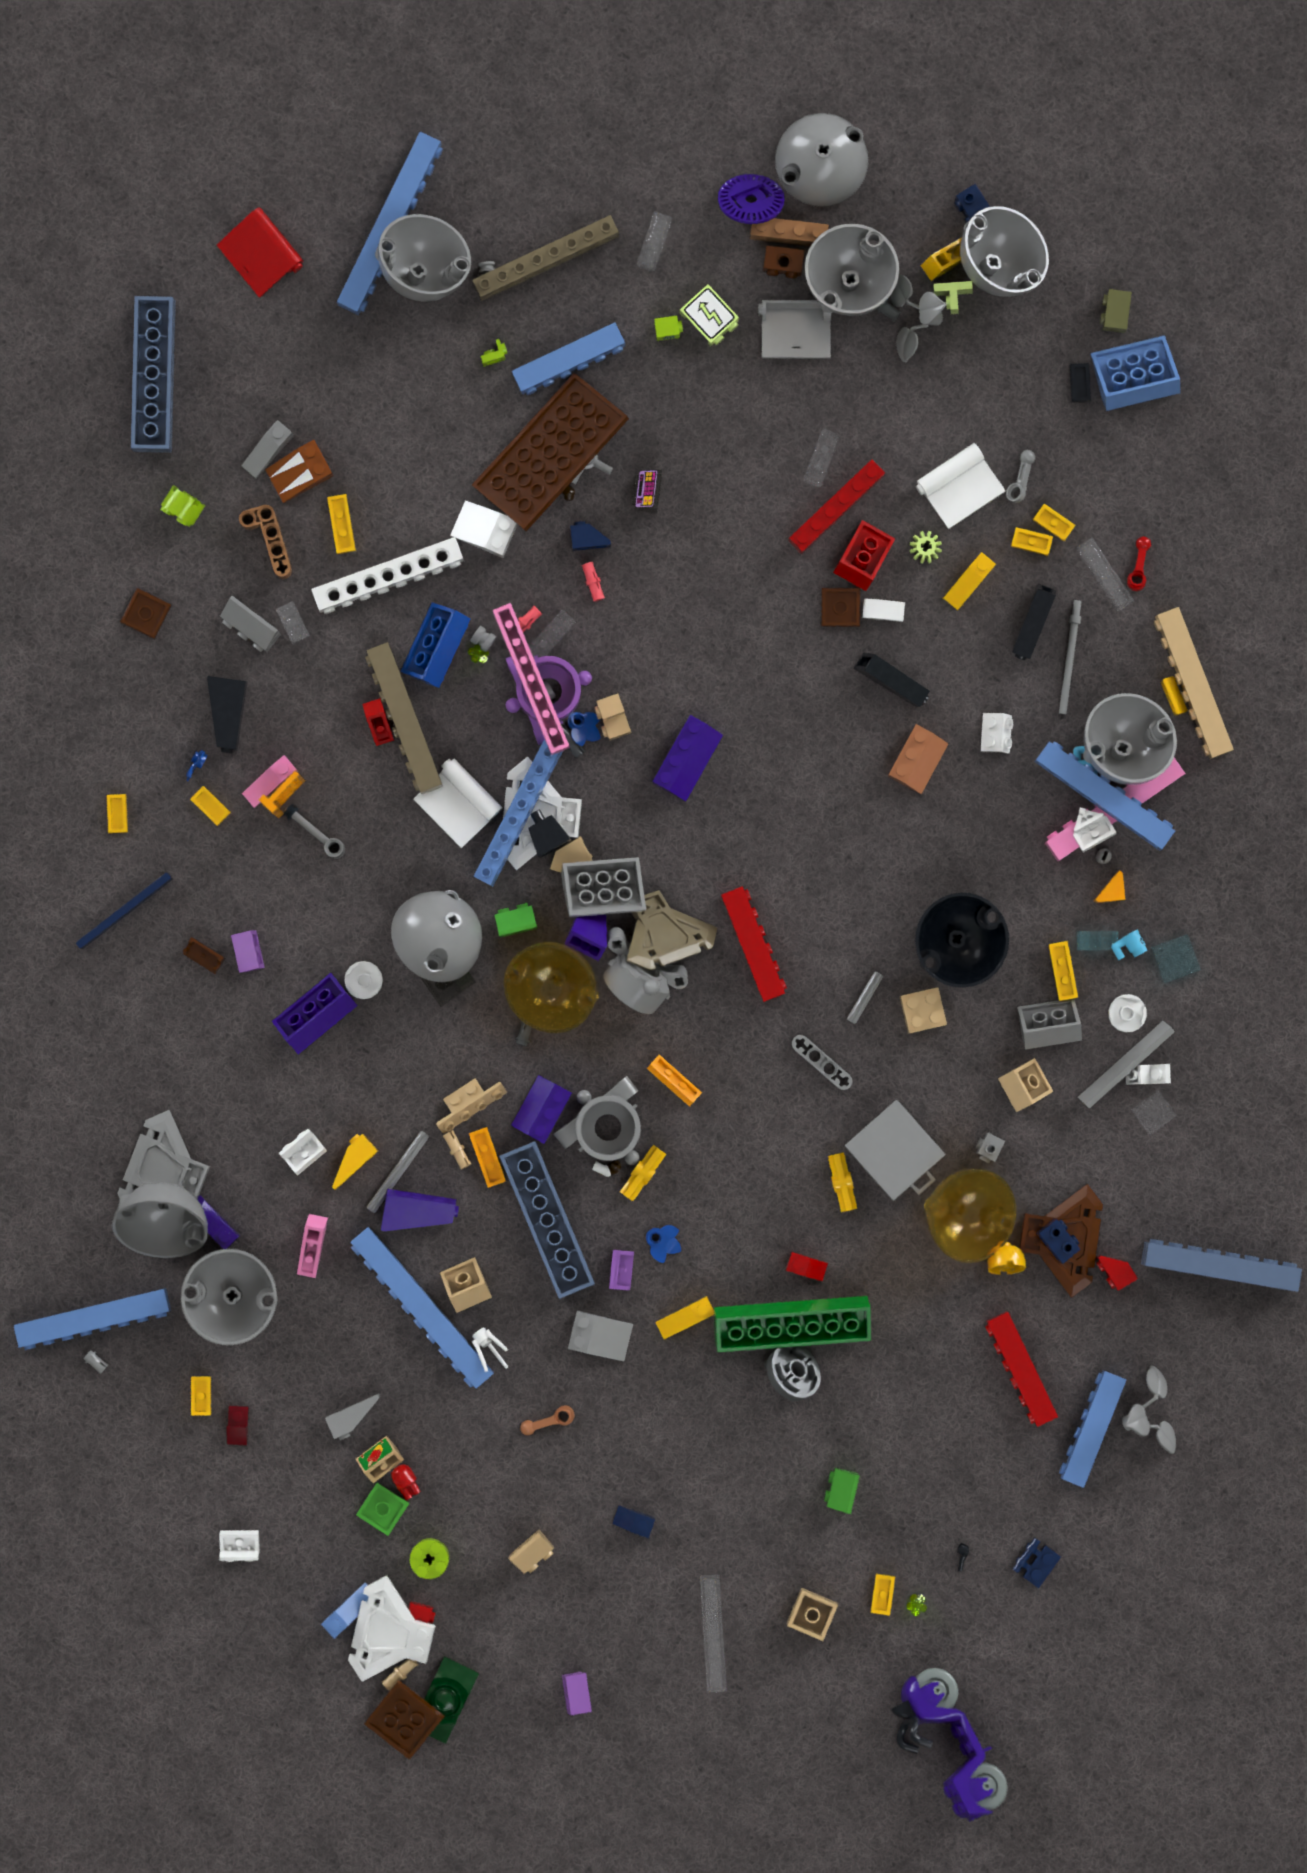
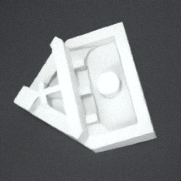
M1080 808L1073 837L1084 853L1116 835V831L1108 817L1104 816V813H1096Z

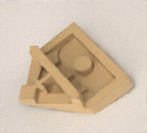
M581 836L556 849L551 870L561 872L563 863L593 861L592 855L587 850Z

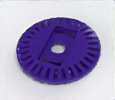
M744 174L733 177L722 185L718 193V204L722 212L730 219L745 224H759L772 220L782 211L785 201L783 190L775 181L756 174ZM749 196H753L757 199V201L749 203L745 199Z

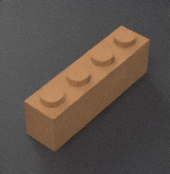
M773 218L764 223L752 224L750 239L811 246L822 233L828 230L829 225Z

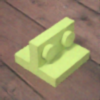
M972 281L934 284V294L937 296L948 295L946 296L947 309H951V314H959L958 295L973 294Z

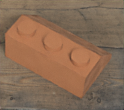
M916 724L888 777L922 794L948 743Z

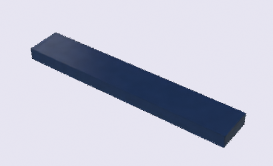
M169 873L163 874L76 942L77 946L80 949L88 946L173 880Z

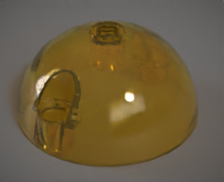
M539 942L526 947L511 960L505 972L504 992L510 1008L521 1021L539 1031L560 1033L576 1028L587 1019L594 1004L599 999L595 975L588 960L579 951L560 942ZM513 970L518 971L519 975H516Z
M964 1169L949 1175L938 1184L931 1197L924 1203V1209L927 1212L928 1229L937 1247L952 1259L965 1263L980 1262L995 1255L1008 1241L1016 1221V1203L1011 1188L1002 1177L994 1172L983 1169Z

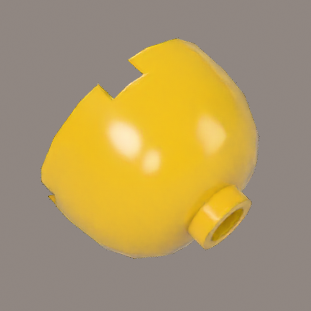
M1010 1242L1000 1243L998 1247H995L989 1253L987 1263L988 1272L991 1274L1001 1275V1272H1007V1275L1024 1271L1026 1268L1024 1253L1018 1247L1011 1245Z

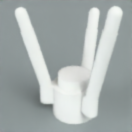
M481 1328L474 1333L472 1343L476 1348L484 1371L487 1372L488 1368L480 1346L482 1348L488 1346L504 1368L507 1369L508 1365L491 1342L493 1340L504 1351L508 1350L507 1347L492 1335L489 1329Z

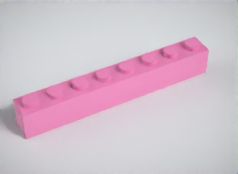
M511 603L494 609V617L551 755L569 749L568 741Z
M1174 758L1165 772L1155 779L1143 784L1127 785L1123 790L1130 799L1134 797L1141 803H1144L1186 773ZM1094 805L1096 808H1094L1092 812L1104 813V816L1108 817L1111 824L1117 821L1113 817L1108 815L1106 812L1101 810L1099 807ZM1072 820L1062 826L1064 830L1060 833L1054 831L1047 836L1048 841L1045 844L1057 861H1060L1079 848L1073 837L1076 822Z

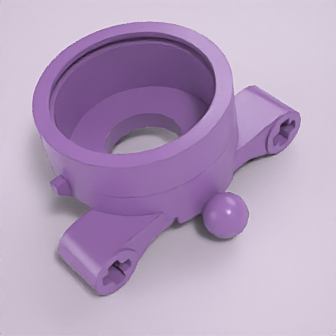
M536 655L534 656V661L542 680L554 679L562 688L561 697L552 705L560 724H563L562 720L568 717L578 706L581 696V685L586 686L590 684L592 675L588 671H581L577 674L570 663L559 657H538ZM511 656L505 659L516 683L517 699H508L505 704L506 709L511 713H515L521 708L528 715L537 743L541 745L545 738Z

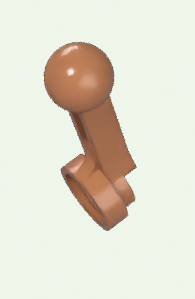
M563 1405L556 1410L553 1416L534 1422L530 1420L523 1421L520 1430L524 1435L529 1436L535 1430L553 1424L569 1425L574 1420L575 1413L571 1407ZM561 1411L567 1412L569 1416L567 1421L560 1419L559 1414Z

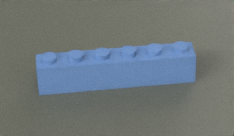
M613 323L512 370V375L521 394L526 393L530 395L536 392V388L539 386L547 387L553 384L556 378L561 377V379H564L571 375V371L576 369L581 371L589 366L588 363L593 361L598 363L606 359L605 356L610 353L613 355L623 351V347H625V342L616 323Z
M1104 1370L1102 1374L1098 1373L1095 1380L1097 1387L1095 1392L1091 1391L1088 1397L1089 1407L1083 1410L1080 1418L1083 1422L1081 1427L1076 1428L1073 1436L1076 1440L1074 1445L1069 1446L1066 1453L1069 1456L1068 1460L1060 1468L1061 1479L1084 1488L1126 1379Z

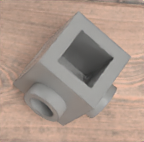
M986 1133L984 1139L980 1138L975 1147L978 1149L979 1159L990 1163V1161L995 1162L1005 1141L990 1133Z

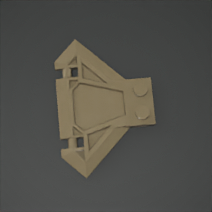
M659 890L644 895L646 911L631 912L636 920V925L626 959L629 963L651 971L656 969L654 963L658 962L662 967L701 953L700 947L702 946L706 950L713 948L717 927L671 909Z

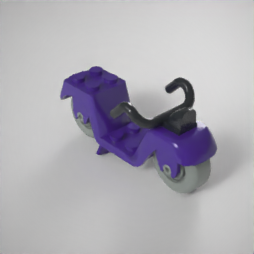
M930 1668L922 1671L916 1677H909L901 1689L902 1703L891 1709L893 1714L905 1719L897 1734V1744L900 1748L917 1754L919 1747L904 1741L906 1731L910 1725V1737L913 1742L931 1748L933 1741L918 1736L919 1724H950L952 1735L958 1738L961 1744L959 1745L960 1750L968 1759L943 1783V1791L947 1798L951 1799L954 1813L960 1816V1818H967L969 1822L978 1817L994 1813L990 1810L998 1807L1006 1797L1007 1782L1005 1776L997 1767L988 1763H982L985 1760L984 1752L992 1749L991 1746L982 1749L966 1715L960 1710L952 1709L958 1698V1686L955 1679L950 1673L940 1668Z

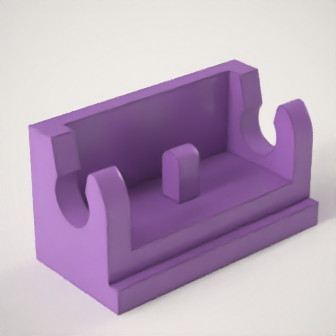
M256 930L231 935L239 973L265 968Z
M613 1250L609 1289L630 1290L634 1258L633 1251Z
M577 1672L562 1675L567 1713L569 1715L592 1712L586 1673Z

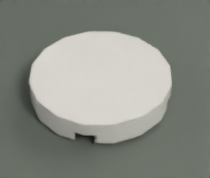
M356 962L349 967L345 974L346 989L356 998H372L382 988V973L371 962Z
M1131 994L1121 995L1110 1004L1108 1016L1111 1024L1117 1030L1133 1032L1145 1023L1147 1009L1137 996Z

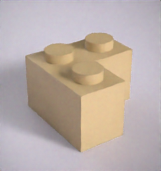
M619 694L596 701L597 706L594 708L597 718H602L604 726H601L604 738L608 737L610 741L631 733Z

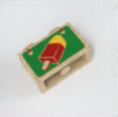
M385 1436L357 1457L356 1461L364 1474L374 1483L404 1461L394 1443Z

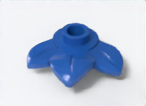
M574 712L568 717L567 723L571 728V737L577 745L583 746L586 740H600V733L595 726L600 719L597 718L595 713L587 712L582 714ZM574 720L579 721V725L575 724Z
M203 750L200 752L196 751L191 759L193 764L186 774L187 781L191 778L196 767L201 768L207 758Z
M666 1225L661 1229L652 1228L647 1232L646 1241L651 1246V1255L658 1262L664 1263L667 1253L675 1254L681 1252L680 1243L674 1238L679 1232L678 1228ZM653 1234L659 1235L658 1241L652 1240Z

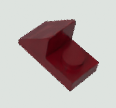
M229 1406L227 1444L247 1445L249 1406Z

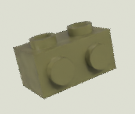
M1109 289L1107 294L1103 295L1102 306H1105V311L1100 316V324L1103 325L1102 330L1119 333L1126 332L1132 292Z

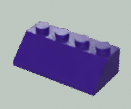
M690 715L656 774L653 784L686 802L723 735L708 724Z
M330 973L276 1017L272 1023L295 1052L300 1054L358 1005L334 975Z

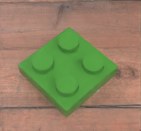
M377 1482L356 1516L389 1536L409 1505V1502Z

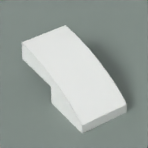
M864 599L862 618L903 622L905 602Z

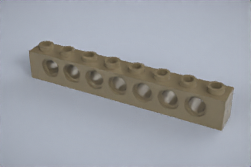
M611 215L473 279V285L481 301L619 237V231Z

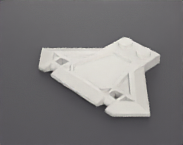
M528 756L507 774V780H513L512 788L506 787L503 818L520 787V781L524 780L532 764ZM548 781L531 813L540 809L545 818L552 815L569 837L578 838L582 799L562 798ZM529 816L519 836V846L514 845L507 859L516 870L537 854L528 829L535 824L531 816Z
M387 1575L366 1586L363 1594L369 1596L368 1601H361L351 1645L352 1648L357 1650L356 1654L350 1653L348 1658L349 1663L360 1680L363 1682L405 1658L426 1664L435 1625L414 1619ZM376 1599L380 1600V1604L375 1603ZM364 1652L368 1653L367 1657L363 1656Z

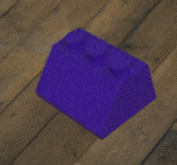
M538 1075L511 1126L545 1144L572 1093Z

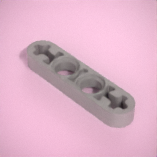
M797 1035L793 1038L792 1048L837 1088L846 1090L851 1087L852 1077L807 1037ZM796 1039H804L803 1044L807 1048L809 1044L813 1046V1048L807 1051L806 1056L802 1053L805 1051L802 1047L796 1048ZM818 1051L820 1059L817 1062L811 1061L809 1058L810 1052ZM827 1063H831L835 1067V1071L832 1074L824 1072V1066ZM838 1069L842 1072L839 1074L842 1078L848 1077V1086L843 1085L841 1087L839 1085L840 1080L837 1077L835 1081L831 1079V1077L836 1075Z

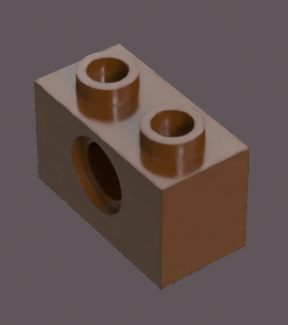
M766 246L763 272H767L769 276L785 274L787 278L796 279L802 273L804 250ZM786 259L789 265L781 267L778 261Z

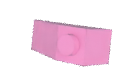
M284 755L242 794L255 808L261 803L258 799L263 794L266 797L270 796L294 771L298 772V770Z
M312 1214L308 1215L297 1270L298 1275L316 1278L328 1218Z

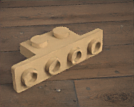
M475 1078L443 1099L451 1113L438 1121L436 1125L445 1134L463 1121H467L478 1111L484 1110L495 1100L501 1099L507 1091L501 1082L483 1091Z

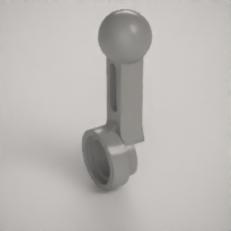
M1025 450L1021 453V465L1017 482L1009 485L1006 491L1008 500L1014 503L1022 501L1026 495L1031 464L1035 461V454L1031 450ZM1020 489V495L1015 498V491Z

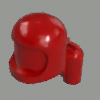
M402 1464L392 1470L391 1479L406 1501L411 1499L413 1495L415 1496L421 1492L415 1482L417 1478L409 1466Z

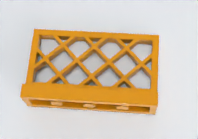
M294 771L269 798L263 794L258 800L276 817L280 818L284 812L279 808L305 780Z

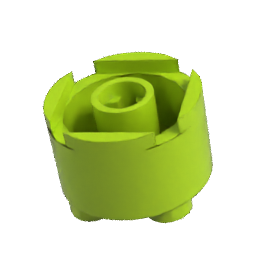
M173 485L161 503L162 507L160 510L173 517L176 515L178 522L190 527L194 525L205 505L201 504L199 500L187 492H181L178 490V487Z
M426 1538L419 1541L410 1554L412 1570L417 1576L424 1579L439 1577L444 1573L449 1563L447 1547L441 1541L434 1538ZM427 1554H430L431 1557L434 1556L432 1563L425 1561Z

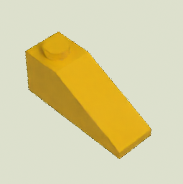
M962 238L932 254L921 265L931 281L961 263L960 245Z
M981 552L943 599L958 610L991 572L996 563Z
M356 1134L349 1141L351 1145L346 1150L332 1188L334 1190L340 1187L378 1152L377 1148L364 1134L361 1136Z
M707 1296L655 1323L663 1339H666L713 1316L714 1309Z

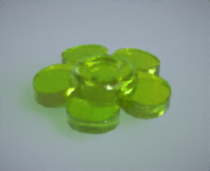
M475 645L474 648H469L468 654L472 656V662L477 663L480 661V663L485 664L488 661L489 651L485 652L481 649V646Z
M913 1594L910 1596L911 1602L907 1603V1609L912 1611L913 1616H919L920 1611L925 1612L927 1610V1605L923 1604L926 1601L924 1595L917 1596Z

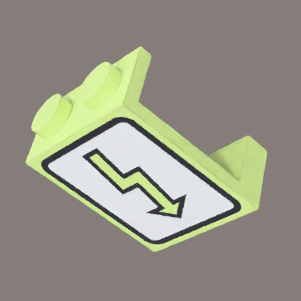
M708 284L680 309V314L698 329L708 340L710 346L713 344L718 345L725 338L723 335L727 331L732 332L738 326L739 317Z

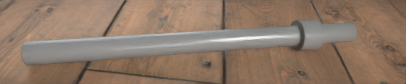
M1074 600L1072 615L1069 618L1071 625L1059 714L1064 715L1067 713L1078 624L1081 623L1080 600Z

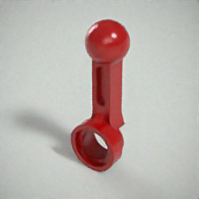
M1145 536L1138 538L1136 541L1138 549L1136 566L1127 578V586L1133 591H1140L1146 585L1143 567L1146 551L1150 549L1151 541ZM1138 576L1142 579V582L1135 584L1132 578Z

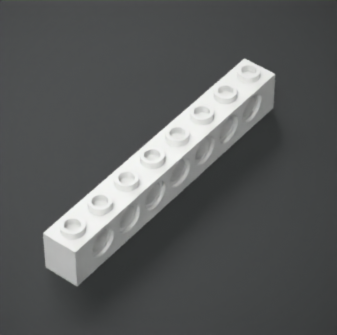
M456 537L311 590L320 613L328 614L334 612L335 607L342 605L344 608L352 605L354 600H367L371 598V594L376 592L380 595L388 592L390 587H403L407 585L409 580H422L426 574L431 572L432 575L443 572L445 567H458L464 559ZM446 553L448 555L447 560L444 562L438 561V554ZM422 559L429 560L430 564L427 568L419 566V562ZM410 566L412 568L411 573L408 575L402 574V567ZM385 573H393V579L385 581L383 579ZM368 579H374L376 584L374 587L368 588L365 586V582ZM349 586H357V592L349 594L347 592ZM338 592L340 594L339 599L331 601L329 599L330 594Z

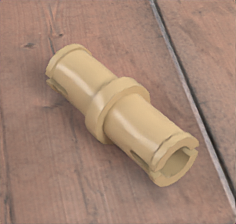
M454 1130L443 1135L451 1150L450 1154L454 1155L460 1169L462 1170L470 1166L471 1162L463 1150L465 1147L460 1144Z
M411 1659L405 1660L399 1667L396 1666L394 1668V1671L382 1681V1684L390 1691L398 1680L401 1681L407 1678L406 1675L419 1665L418 1662Z

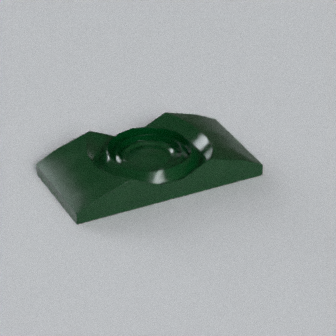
M445 1656L424 1700L444 1715L443 1719L429 1736L446 1744L479 1673Z

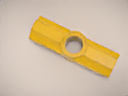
M653 1145L643 1160L634 1168L630 1174L631 1177L620 1193L634 1201L644 1185H647L653 1177L656 1168L666 1154Z
M844 1152L828 1156L832 1172L831 1179L834 1191L837 1193L841 1212L857 1209L853 1193V1181L851 1173L848 1172Z

